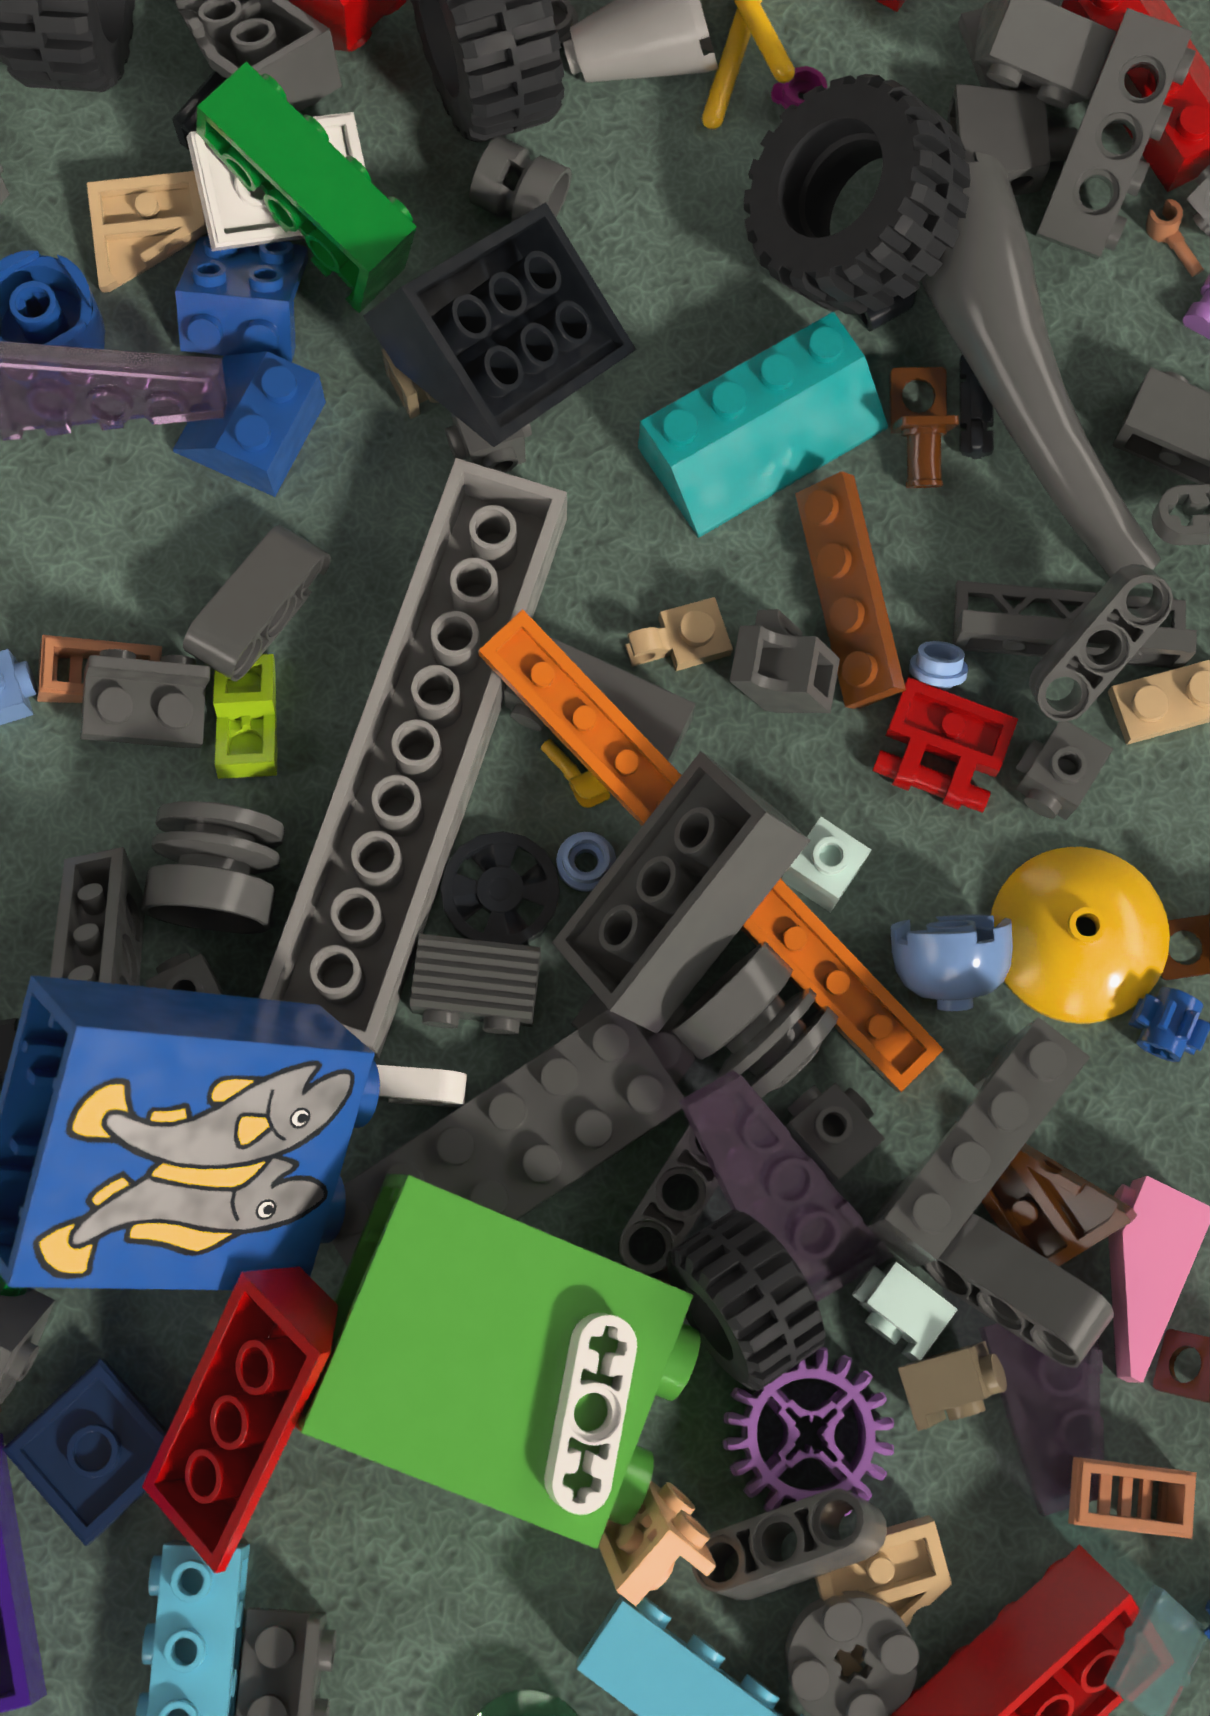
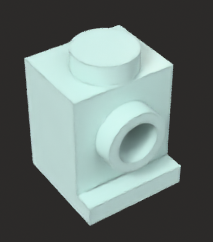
M898 1262L888 1264L883 1272L874 1265L863 1277L852 1294L853 1297L860 1301L859 1305L870 1312L865 1323L871 1329L894 1345H896L901 1337L908 1342L902 1354L911 1361H921L958 1310Z

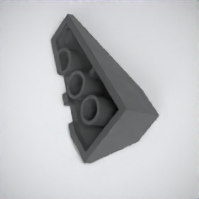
M173 0L209 66L226 79L247 61L260 75L265 73L274 78L284 90L287 101L298 112L317 104L322 98L342 87L330 28L289 1Z

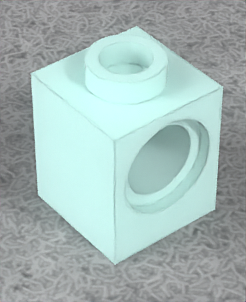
M820 817L807 836L810 842L783 874L782 880L831 913L863 866L871 849L823 817Z

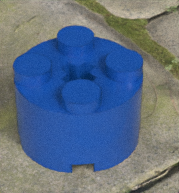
M25 250L0 260V364L12 376L35 388L64 384L84 374L102 354L105 348L103 317L85 276L72 261L60 255H57L58 258L40 256L38 251Z

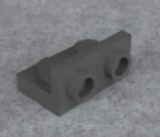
M106 649L100 651V655H90L84 670L80 739L177 748H201L204 731L205 691L210 680V667L196 665L195 659L182 655L162 656L160 661L136 659L135 653L121 649Z
M249 1607L247 1609L236 1716H329L330 1699L319 1698L321 1671L332 1672L336 1650V1630L325 1629L327 1613Z

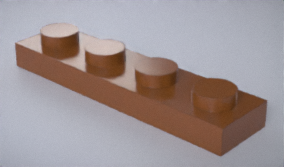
M841 471L795 493L831 649L840 658L837 674L844 704L847 708L856 709L903 692L906 688L855 477L852 474Z

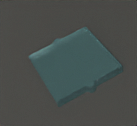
M1153 1584L1132 1627L1126 1629L1124 1633L1125 1641L1103 1683L1143 1716H1170L1184 1687H1187L1191 1682L1190 1674L1208 1640V1637L1203 1632L1206 1628L1164 1589Z

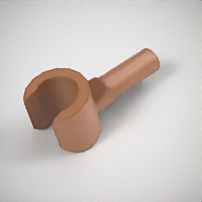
M1167 199L1162 213L1169 221L1159 219L1155 212L1150 209L1146 221V231L1153 240L1166 242L1170 249H1173L1189 274L1194 277L1202 272L1204 268L1185 242V238L1179 231L1183 216L1181 205L1175 200Z

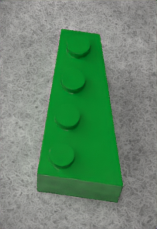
M246 61L197 106L196 133L248 191L254 192L260 187L265 192L264 202L272 214L271 217L285 232L289 230L296 232L298 230L305 237L306 243L314 255L310 260L325 277L333 271L338 274L353 291L345 299L358 313L405 269L417 228L413 223L409 210L397 198L392 196L387 198L371 183L368 171L356 158L350 155L345 157L329 142L327 132L315 118L310 115L302 116L287 101L284 90L274 78L265 73L260 75Z

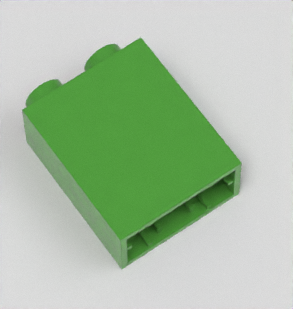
M386 1174L334 1298V1301L339 1306L331 1352L295 1427L305 1435L597 1549L608 1520L623 1526L629 1524L638 1513L646 1497L652 1478L654 1457L652 1451L638 1446L637 1443L655 1396L667 1401L676 1399L685 1388L695 1367L700 1348V1332L697 1328L683 1323L693 1295L413 1176ZM594 1313H606L622 1318L631 1326L637 1340V1351L609 1496L597 1510L588 1514H574L557 1505L549 1497L544 1482L545 1470L572 1332L584 1317ZM605 1326L602 1336H591L589 1341V1349L599 1354L597 1372L595 1374L583 1369L581 1380H594L611 1387L614 1376L601 1374L600 1371L605 1353H616L618 1340L608 1336L609 1326ZM588 1393L582 1396L576 1403L574 1419L582 1431H594L606 1420L607 1404L599 1393ZM570 1437L568 1448L577 1449L581 1452L576 1473H565L563 1485L573 1491V1498H577L579 1489L582 1487L590 1488L593 1482V1476L583 1471L585 1450L598 1455L601 1445H588Z

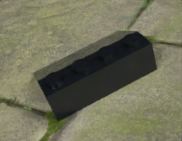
M546 202L400 287L363 315L395 367L493 447L512 436L636 350Z

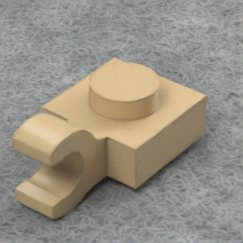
M715 597L661 611L658 618L661 628L648 627L630 632L627 635L629 643L625 644L632 667L671 656L676 671L730 656L733 650Z

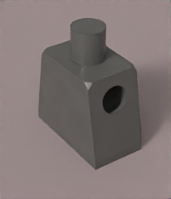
M956 84L947 112L948 123L952 126V131L960 137L966 150L965 159L963 160L965 162H975L974 152L986 153L997 158L1005 166L1014 196L1039 192L1050 168V162H1066L1078 132L1076 127L1048 128L1046 104L1037 98V94Z

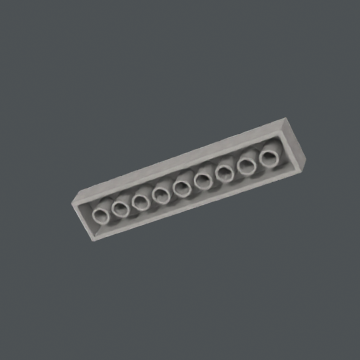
M455 458L259 996V999L320 1005L375 1053L374 1057L380 1058L416 954L419 934H423L505 699L504 690L507 684L478 655V651L522 609L533 619L567 521L566 491Z

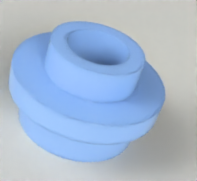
M929 641L921 644L918 647L917 654L910 659L909 672L920 682L947 691L966 680L968 665L964 662V651L958 646L942 641Z
M579 832L571 835L561 844L556 859L557 870L561 879L571 888L578 891H592L616 861V856L611 844L601 835L593 832ZM581 853H591L596 857L598 864L594 870L582 872L575 866L574 861L576 857Z

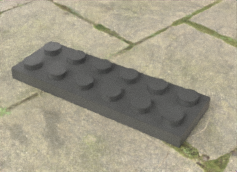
M608 1009L345 1183L346 1208L344 1220L338 1235L332 1243L348 1267L386 1174L413 1176L507 1217L519 1220L689 1106V1103L636 1024Z

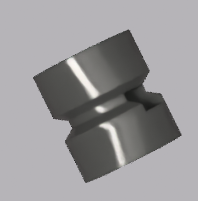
M495 137L485 149L474 173L470 188V203L500 217L510 212L513 222L546 202L556 217L565 202L570 187L571 169L542 155L534 160H530L529 149L504 137Z

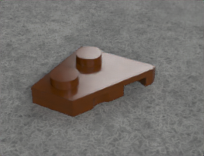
M1026 1143L981 1201L1000 1230L1057 1266H1061L1128 1225L1138 1216L1129 1205Z

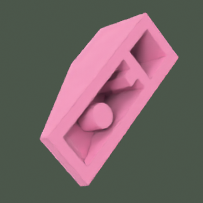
M1149 1176L1133 1180L1130 1187L1122 1184L1118 1188L1114 1197L1132 1207L1138 1216L1131 1223L1109 1236L1116 1377L1128 1383H1143L1210 1225V1206Z

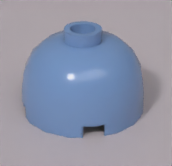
M963 914L937 916L936 918L939 921L928 923L926 930L911 931L910 919L892 924V956L898 976L904 986L916 995L923 998L936 999L938 1010L963 1011L972 1009L974 1007L973 998L993 992L1004 982L1011 967L1013 951L1011 919L1004 918L994 927L993 915Z

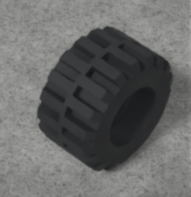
M737 1209L732 1210L668 1252L666 1262L671 1286L693 1295L685 1316L690 1326L699 1330L700 1341L714 1360L732 1378L745 1387L756 1391L761 1390L823 1347L825 1343V1329L822 1316L806 1278L780 1241L764 1225L743 1211L740 1212Z

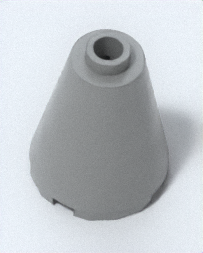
M613 0L571 26L572 39L563 42L572 75L582 72L586 83L701 74L718 69L700 0ZM702 49L712 51L713 53L704 55Z

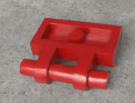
M908 677L905 683L906 690L900 695L885 735L907 744L902 757L880 749L872 771L893 779L892 785L909 791L912 786L943 798L941 804L959 810L962 805L983 813L991 791L970 784L975 770L992 777L997 776L1016 728L1018 718ZM924 751L955 762L956 766L952 776L920 765Z

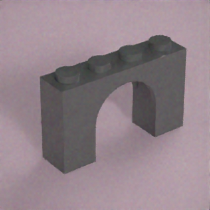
M1039 1017L1008 1040L975 1083L974 1087L979 1091L953 1127L925 1161L910 1176L900 1181L864 1229L913 1268L938 1260L1089 1060L1090 1056Z

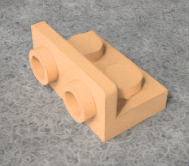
M651 1480L646 1497L634 1519L625 1526L608 1520L598 1545L616 1591L635 1606L650 1590H656L666 1582L679 1556H682L706 1576L717 1566L706 1545L710 1535L691 1515L696 1509L694 1504L682 1491L669 1482H666L660 1488Z

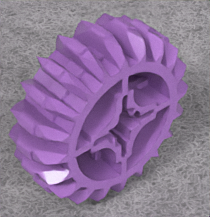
M821 1347L813 1353L811 1366L806 1365L804 1359L761 1390H755L752 1395L741 1388L735 1387L732 1389L730 1396L735 1401L745 1404L746 1408L743 1415L734 1412H725L723 1414L724 1423L741 1426V1437H727L723 1439V1448L731 1451L743 1449L745 1458L734 1461L729 1466L732 1475L738 1476L749 1470L753 1471L755 1477L743 1489L744 1493L750 1498L758 1495L765 1487L771 1490L764 1503V1510L767 1512L780 1508L784 1498L789 1499V1504L823 1491L838 1488L846 1491L851 1489L855 1495L868 1501L872 1497V1493L860 1481L864 1473L881 1481L885 1479L887 1472L882 1467L870 1462L874 1452L885 1456L893 1455L894 1446L892 1444L875 1441V1430L892 1429L894 1427V1420L890 1417L873 1419L871 1410L882 1406L887 1401V1398L883 1392L872 1393L864 1398L861 1391L869 1385L872 1379V1375L868 1371H861L851 1381L845 1378L852 1363V1359L849 1356L841 1355L836 1360L832 1370L827 1369L828 1349ZM810 1378L825 1382L837 1389V1391L816 1408L804 1410L792 1399H789L779 1388L798 1379ZM765 1403L771 1407L783 1427L782 1441L773 1451L774 1454L766 1462L763 1461L757 1442L758 1420ZM849 1406L854 1411L858 1425L857 1449L850 1464L844 1459V1455L835 1444L834 1439L835 1427L845 1416L843 1412ZM786 1408L794 1417L802 1418L804 1416L805 1422L812 1423L813 1416L823 1419L820 1422L822 1426L816 1434L822 1441L820 1445L829 1453L830 1459L823 1451L818 1449L812 1450V1446L806 1444L803 1452L794 1448L796 1446L794 1442L798 1439L800 1433L794 1426L796 1422L786 1412ZM814 1458L823 1467L827 1468L836 1479L820 1487L797 1488L783 1483L778 1477L788 1467L792 1468L802 1459ZM851 1511L847 1512L844 1516L849 1515Z

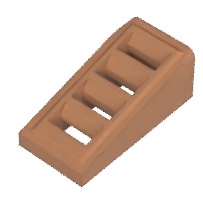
M42 635L39 653L37 701L82 703L83 683H81L83 658L88 659L90 655H100V651L106 649H121L135 653L136 659L160 661L162 646ZM58 658H70L69 682L57 681Z
M1073 1457L1068 1523L1192 1539L1196 1472ZM1091 1473L1099 1474L1097 1513L1088 1512ZM1113 1476H1120L1117 1515L1110 1514ZM1133 1478L1139 1479L1137 1517L1131 1516ZM1153 1480L1159 1481L1157 1519L1151 1518Z

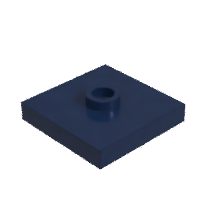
M99 1359L2 1450L85 1546H88L146 1493L142 1485L168 1430L105 1359Z

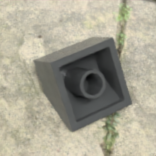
M992 0L984 4L980 14L974 62L989 68L987 76L998 83L1011 87H1018L1019 82L1039 90L1037 94L1039 100L1055 107L1068 108L1069 104L1073 105L1091 98L1117 31L1046 0Z

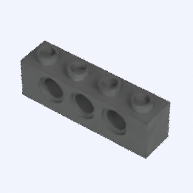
M1127 8L1036 234L1037 237L1096 259L1101 257L1104 248L1112 251L1115 250L1127 218L1118 215L1126 193L1137 196L1150 163L1140 160L1149 138L1157 141L1160 140L1171 115L1173 107L1163 104L1171 83L1183 84L1194 59L1196 51L1187 48L1193 31ZM1135 68L1147 69L1155 78L1154 92L1144 98L1132 96L1125 88V75ZM1111 124H1123L1130 129L1133 136V144L1129 151L1123 154H1113L1105 149L1101 139L1102 131ZM1097 178L1106 182L1111 192L1110 201L1107 206L1102 209L1092 210L1082 204L1079 198V189L1086 180Z
M124 847L64 859L50 977L139 986L145 913L141 910L143 893Z

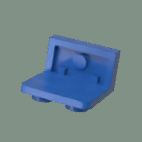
M209 236L199 238L175 290L180 351L216 355L270 352L292 362L296 347L294 298L308 262L307 248L303 245L292 244L290 241H281L212 252Z

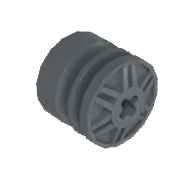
M177 801L162 804L157 809L155 824L165 833L157 834L152 839L151 847L155 853L177 862V864L152 866L147 871L141 910L145 915L166 923L195 929L239 934L263 933L269 930L276 890L272 884L250 874L270 872L280 867L281 858L278 852L272 849L283 844L285 834L283 824L268 815L225 803Z
M766 941L761 942L722 975L685 1012L671 1030L698 1059H704L714 1054L723 1046L731 1052L722 1065L717 1078L722 1084H727L745 1070H748V1075L734 1093V1096L743 1106L747 1107L774 1089L778 1090L795 1077L817 1054L824 1038L838 1020V1016L828 1006L821 1007L805 1020L801 1019L815 1001L817 995L811 988L798 992L787 1001H784L778 995L789 980L793 969Z

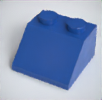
M270 352L225 355L176 442L173 452L275 497L326 403L319 374Z

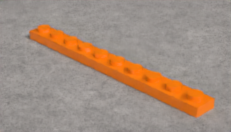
M522 609L479 649L478 655L643 826L682 775ZM780 878L741 927V930L756 946L766 941L793 969L789 980L799 991L811 988L817 994L815 1001L812 1003L817 1010L823 1006H828L838 1016L834 1027L896 1092H902L944 1049Z

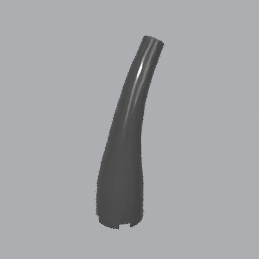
M974 152L975 162H966L970 167L971 179L970 187L963 189V193L969 197L966 218H959L956 229L960 231V235L953 249L946 247L939 260L943 263L942 266L932 277L926 274L921 279L925 292L1040 483L1108 577L1111 578L1119 569L1131 564L1144 565L1153 569L1160 562L1161 557L1126 506L1086 437L1064 386L1049 341L1030 246L1005 166L997 158L989 154Z

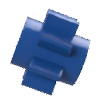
M1161 987L1156 997L1146 994L1144 999L1139 998L1129 1021L1130 1026L1142 1030L1137 1040V1045L1141 1049L1156 1057L1172 1062H1179L1184 1051L1191 1055H1194L1196 1050L1201 1051L1210 1031V1023L1198 1019L1203 1008L1202 1002L1188 993L1170 987Z

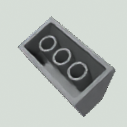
M700 751L552 943L610 1011L657 1034L810 842V839L775 807L711 757Z

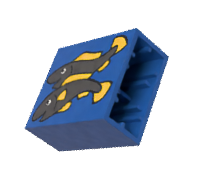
M31 975L0 1094V1275L8 1287L233 1290L241 1272L300 1266L311 1276L320 1243L327 1244L333 1241L343 1224L346 1196L340 1172L353 1128L365 1126L372 1118L378 1103L380 1079L376 1062L373 1059L375 1053L317 1004Z

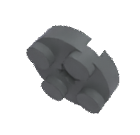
M857 1590L843 1591L844 1595L833 1596L825 1601L820 1598L810 1603L793 1622L785 1643V1663L788 1668V1679L801 1706L811 1716H890L908 1700L917 1676L918 1648L904 1621L882 1599ZM856 1644L863 1646L862 1658L866 1662L865 1667L860 1672H852L850 1676L841 1675L842 1667L835 1659L837 1652L840 1649L845 1652H851Z

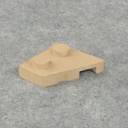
M194 171L87 182L98 285L102 293L113 291L208 233Z
M930 1515L887 1527L885 1542L878 1553L866 1560L815 1577L820 1598L824 1601L833 1596L844 1595L843 1591L857 1590L866 1592L888 1603L898 1613L906 1627L911 1623L912 1617L918 1609L923 1606H930L952 1585L936 1524ZM856 1644L851 1652H845L841 1649L837 1652L836 1657L842 1667L841 1674L843 1676H850L852 1672H860L863 1669L860 1665L863 1661V1646Z

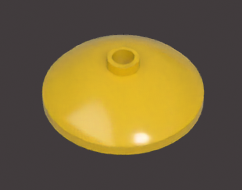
M1064 847L1046 851L1031 858L1008 877L992 906L990 915L994 916V927L1004 918L1011 919L1012 961L1004 980L1005 984L1028 1007L1054 1020L1075 1024H1090L1122 1015L1137 1005L1139 998L1144 999L1145 995L1149 994L1164 970L1169 952L1170 935L1167 915L1158 893L1146 877L1134 866L1116 855L1103 850L1088 847ZM1081 917L1092 920L1096 927L1095 935L1084 936L1080 934L1076 928V920Z

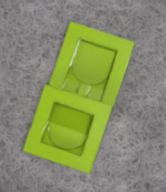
M274 654L261 655L250 670L238 681H232L214 670L213 705L217 717L215 769L218 779L277 776L278 751Z

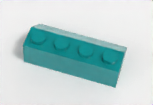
M833 311L641 420L638 449L699 538L888 428V424L865 355Z

